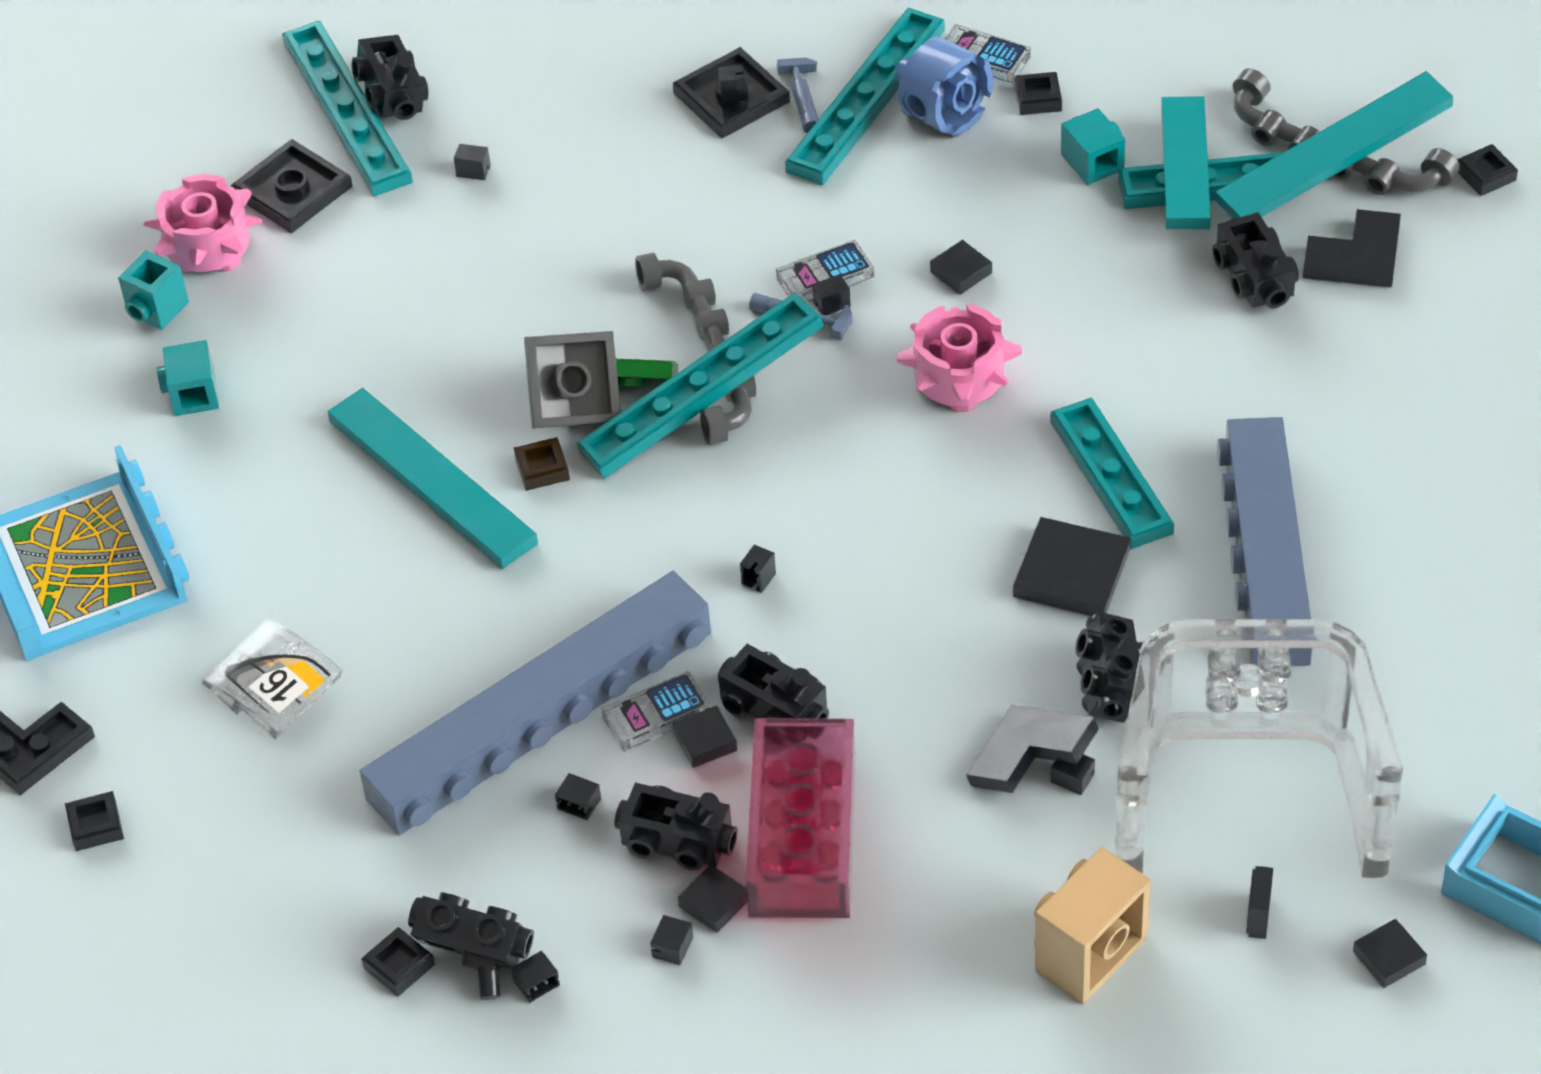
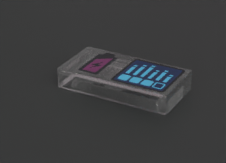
M956 23L944 38L986 59L993 71V78L1012 84L1015 81V76L1020 74L1031 58V47Z
M855 239L776 268V279L787 296L796 292L806 303L813 301L812 284L841 274L849 287L875 278L873 264Z
M686 671L601 709L605 723L623 752L673 731V722L709 709L710 703L690 672Z

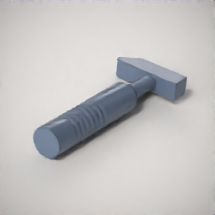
M806 57L777 59L776 68L778 74L792 73L793 75L792 91L803 129L808 133L818 121L808 82L801 77V73L817 71L818 62Z
M753 293L749 309L765 313L783 300ZM845 305L838 318L821 315L816 308H812L821 316L824 325L832 326L830 338L841 341L852 323V312L849 305Z

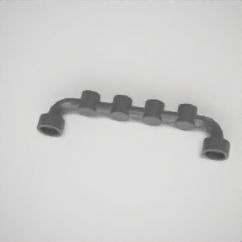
M1251 68L1244 69L1233 82V91L1236 94L1234 110L1242 121L1253 126L1251 134L1258 143L1264 146H1271L1277 138L1290 142L1288 148L1291 149L1320 132L1312 126H1304L1301 129L1287 123L1285 118L1275 110H1267L1264 113L1252 107V105H1259L1271 89L1270 82L1261 72ZM1434 148L1422 161L1420 167L1423 174L1410 175L1400 171L1396 163L1390 159L1381 158L1376 161L1366 156L1334 176L1344 179L1355 170L1367 175L1364 179L1365 185L1375 194L1384 195L1391 186L1413 193L1429 190L1435 185L1446 186L1450 184L1459 172L1460 164L1449 151Z
M654 252L635 257L636 275L642 290L661 287L662 278L669 277L678 280L683 288L686 307L692 309L696 318L699 337L702 340L705 339L709 351L725 341L723 335L729 334V322L723 308L711 310L709 306L716 303L715 289L710 278L698 280L690 267L673 260L658 261ZM754 375L725 395L727 401H732L734 408L731 412L724 414L721 406L700 410L701 429L708 445L726 442L728 440V432L741 427L748 420L752 411L750 397L756 396Z

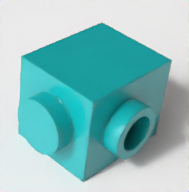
M1097 108L1061 123V155L1087 185H1090L1118 173V168H1124L1125 138L1119 126L1114 121L1110 122L1100 109Z
M147 250L118 277L125 309L128 315L137 322H145L163 330L189 303L181 267Z
M207 340L162 347L164 366L157 367L158 382L161 393L169 392L174 415L180 416L219 409L215 373Z

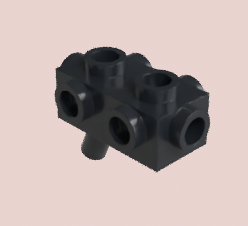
M399 35L358 39L357 57L352 58L351 68L354 80L356 82L364 81L365 99L368 107H377L382 117L395 116L399 120H408L416 113L422 112L423 101L428 100V84L426 78L419 75L415 68L413 54L410 50H406Z
M1259 212L1218 224L1217 242L1212 246L1213 258L1219 269L1228 268L1230 270L1232 289L1238 299L1247 298L1253 308L1266 304L1268 308L1274 309L1281 307L1291 296H1294L1295 282L1299 280L1297 264L1291 256H1286L1273 227L1268 228Z
M1097 612V614L1087 619L1086 629L1081 630L1075 647L1076 655L1080 657L1076 668L1082 675L1081 691L1085 694L1082 698V706L1090 716L1124 723L1145 693L1141 671L1142 661L1158 659L1160 656V646L1155 640L1137 642L1132 619Z
M747 643L735 657H729L719 670L720 699H722L725 709L737 718H743L746 714H749L761 721V725L766 733L777 740H783L788 736L800 742L808 732L813 735L818 734L828 720L829 710L827 709L826 686L805 668L793 669L784 664L771 652H762Z
M635 782L628 800L620 801L614 820L615 828L620 829L622 845L627 846V849L633 855L643 859L653 858L655 853L674 857L677 864L688 870H699L703 864L708 866L712 864L714 867H717L721 854L730 856L733 853L738 834L737 827L732 826L730 805L719 802L715 794L706 792L701 797H695L674 792L665 786H649Z
M440 892L438 900L422 896V898L417 897L412 904L408 918V925L412 927L410 935L422 944L463 955L462 966L478 970L480 999L500 998L498 968L506 967L511 969L519 963L520 958L526 959L533 944L534 930L523 927L520 923L515 922L517 918L516 913L495 906H488L486 913L468 908L469 900L453 894Z

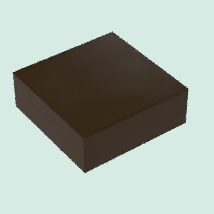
M558 437L513 448L525 491L570 480L569 469Z

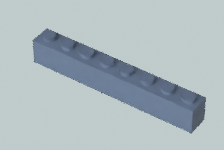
M672 570L360 769L359 772L366 800L399 836L414 826L422 825L432 814L452 801L462 799L469 794L472 788L492 775L502 773L509 768L512 762L532 749L544 746L551 737L569 725L584 720L591 711L611 698L621 696L631 685L643 677L661 670L668 661L688 648L698 646L705 637L711 634L708 603Z

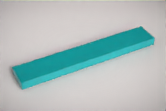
M908 7L786 159V173L824 185L897 92L899 81L895 78V71L899 62L904 58H910L931 37H940L945 30L944 19Z
M318 20L282 33L285 47L373 197L413 183L410 169L374 109L368 107L365 94L354 80L353 74L321 21Z
M1425 71L1216 191V202L1233 219L1259 212L1262 217L1453 107V95L1431 74Z
M794 292L578 441L576 445L580 454L605 479L699 414L701 409L709 407L823 328L821 316Z
M363 387L327 411L329 421L502 569L538 544L537 533Z

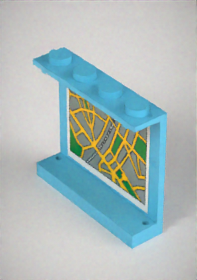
M121 445L114 447L119 472L0 515V600L26 661L187 602L182 584L189 580L185 563L180 554L171 555L169 550L175 548L168 526L165 522L157 525L155 518L159 517L160 513L151 491L142 492L140 487L145 485V480L136 459L128 462Z

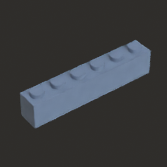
M1283 417L1227 419L1226 438L1218 439L1217 455L1219 466H1227L1228 472L1222 474L1223 502L1231 501L1232 509L1226 510L1227 536L1236 537L1237 544L1231 545L1232 574H1240L1241 582L1235 583L1237 611H1245L1246 619L1240 620L1241 648H1250L1252 668L1310 665L1313 629Z

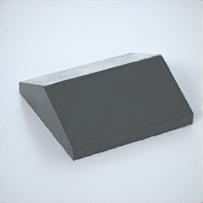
M613 331L524 337L532 429L606 423L620 413Z

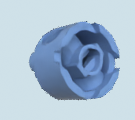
M939 36L931 37L910 58L902 59L895 71V78L899 81L898 101L902 113L950 135L962 134L981 118L986 108L980 106L984 95L989 98L991 97L993 90V71L990 63L974 52Z

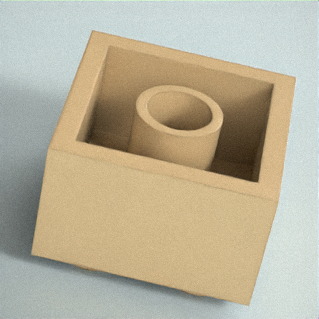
M1102 846L1088 860L1081 859L1070 871L1067 881L1055 893L1051 891L1045 894L1035 908V971L1084 1004L1148 938L1151 879Z

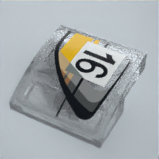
M268 619L204 678L202 684L235 714L238 715L243 710L269 735L276 739L340 678L343 670L305 639L281 624Z

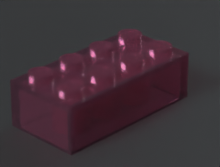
M755 718L745 880L749 917L850 918L856 762L854 719Z

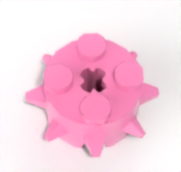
M209 174L185 177L182 179L183 186L173 191L168 190L166 192L164 190L156 204L157 218L144 221V226L158 229L161 232L162 237L156 245L154 253L158 256L167 255L171 262L181 267L182 273L214 270L228 272L239 266L241 263L240 257L246 252L250 242L249 227L262 223V218L245 214L244 207L252 195L251 191L248 189L239 190L238 188L235 190L233 187L226 185L225 178Z
M966 304V310L953 307L950 311L945 312V306L937 307L925 314L918 324L912 323L910 328L915 333L914 345L896 354L898 363L914 368L916 389L918 391H922L933 401L949 406L955 412H969L975 407V404L981 403L993 396L1001 385L1006 386L1009 383L1004 376V363L1021 355L1022 349L1020 345L1004 340L1001 332L1002 320L1000 318H996L988 310Z

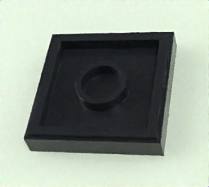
M741 47L673 82V94L720 138L734 133L790 102L789 90ZM742 64L747 100L722 104L717 68Z
M293 139L289 140L231 184V187L235 190L237 188L239 190H250L252 195L246 204L291 234L353 186L351 175Z
M1040 517L1014 582L1013 597L1088 615H1094L1097 612L1107 613L1131 549V538Z

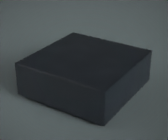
M1057 72L1015 76V91L1020 115L1062 111V97Z
M1493 144L1457 159L1460 164L1458 174L1480 196L1517 180L1518 169Z
M962 239L930 261V272L961 295L992 274V262Z
M718 706L672 723L673 733L692 768L738 751L737 740Z
M113 791L65 803L75 851L124 839Z
M712 864L678 896V904L681 909L716 933L750 900L749 889Z
M1255 866V869H1252L1246 927L1248 937L1266 939L1273 878V868Z
M1396 918L1354 941L1353 953L1383 988L1426 965V952Z
M397 927L361 958L363 968L397 997L435 965L433 954L400 927Z

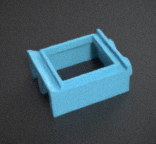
M1493 794L1447 861L1441 894L1541 943V899L1476 868L1495 837L1498 836L1541 856V821L1506 805L1497 795Z

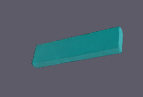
M1205 96L1161 97L1166 229H1210L1211 213Z
M1284 152L1208 159L1210 201L1216 200V191ZM1163 164L1118 168V181L1124 209L1165 205Z
M1092 397L1050 411V423L1121 534L1131 538V549L1174 534V522Z

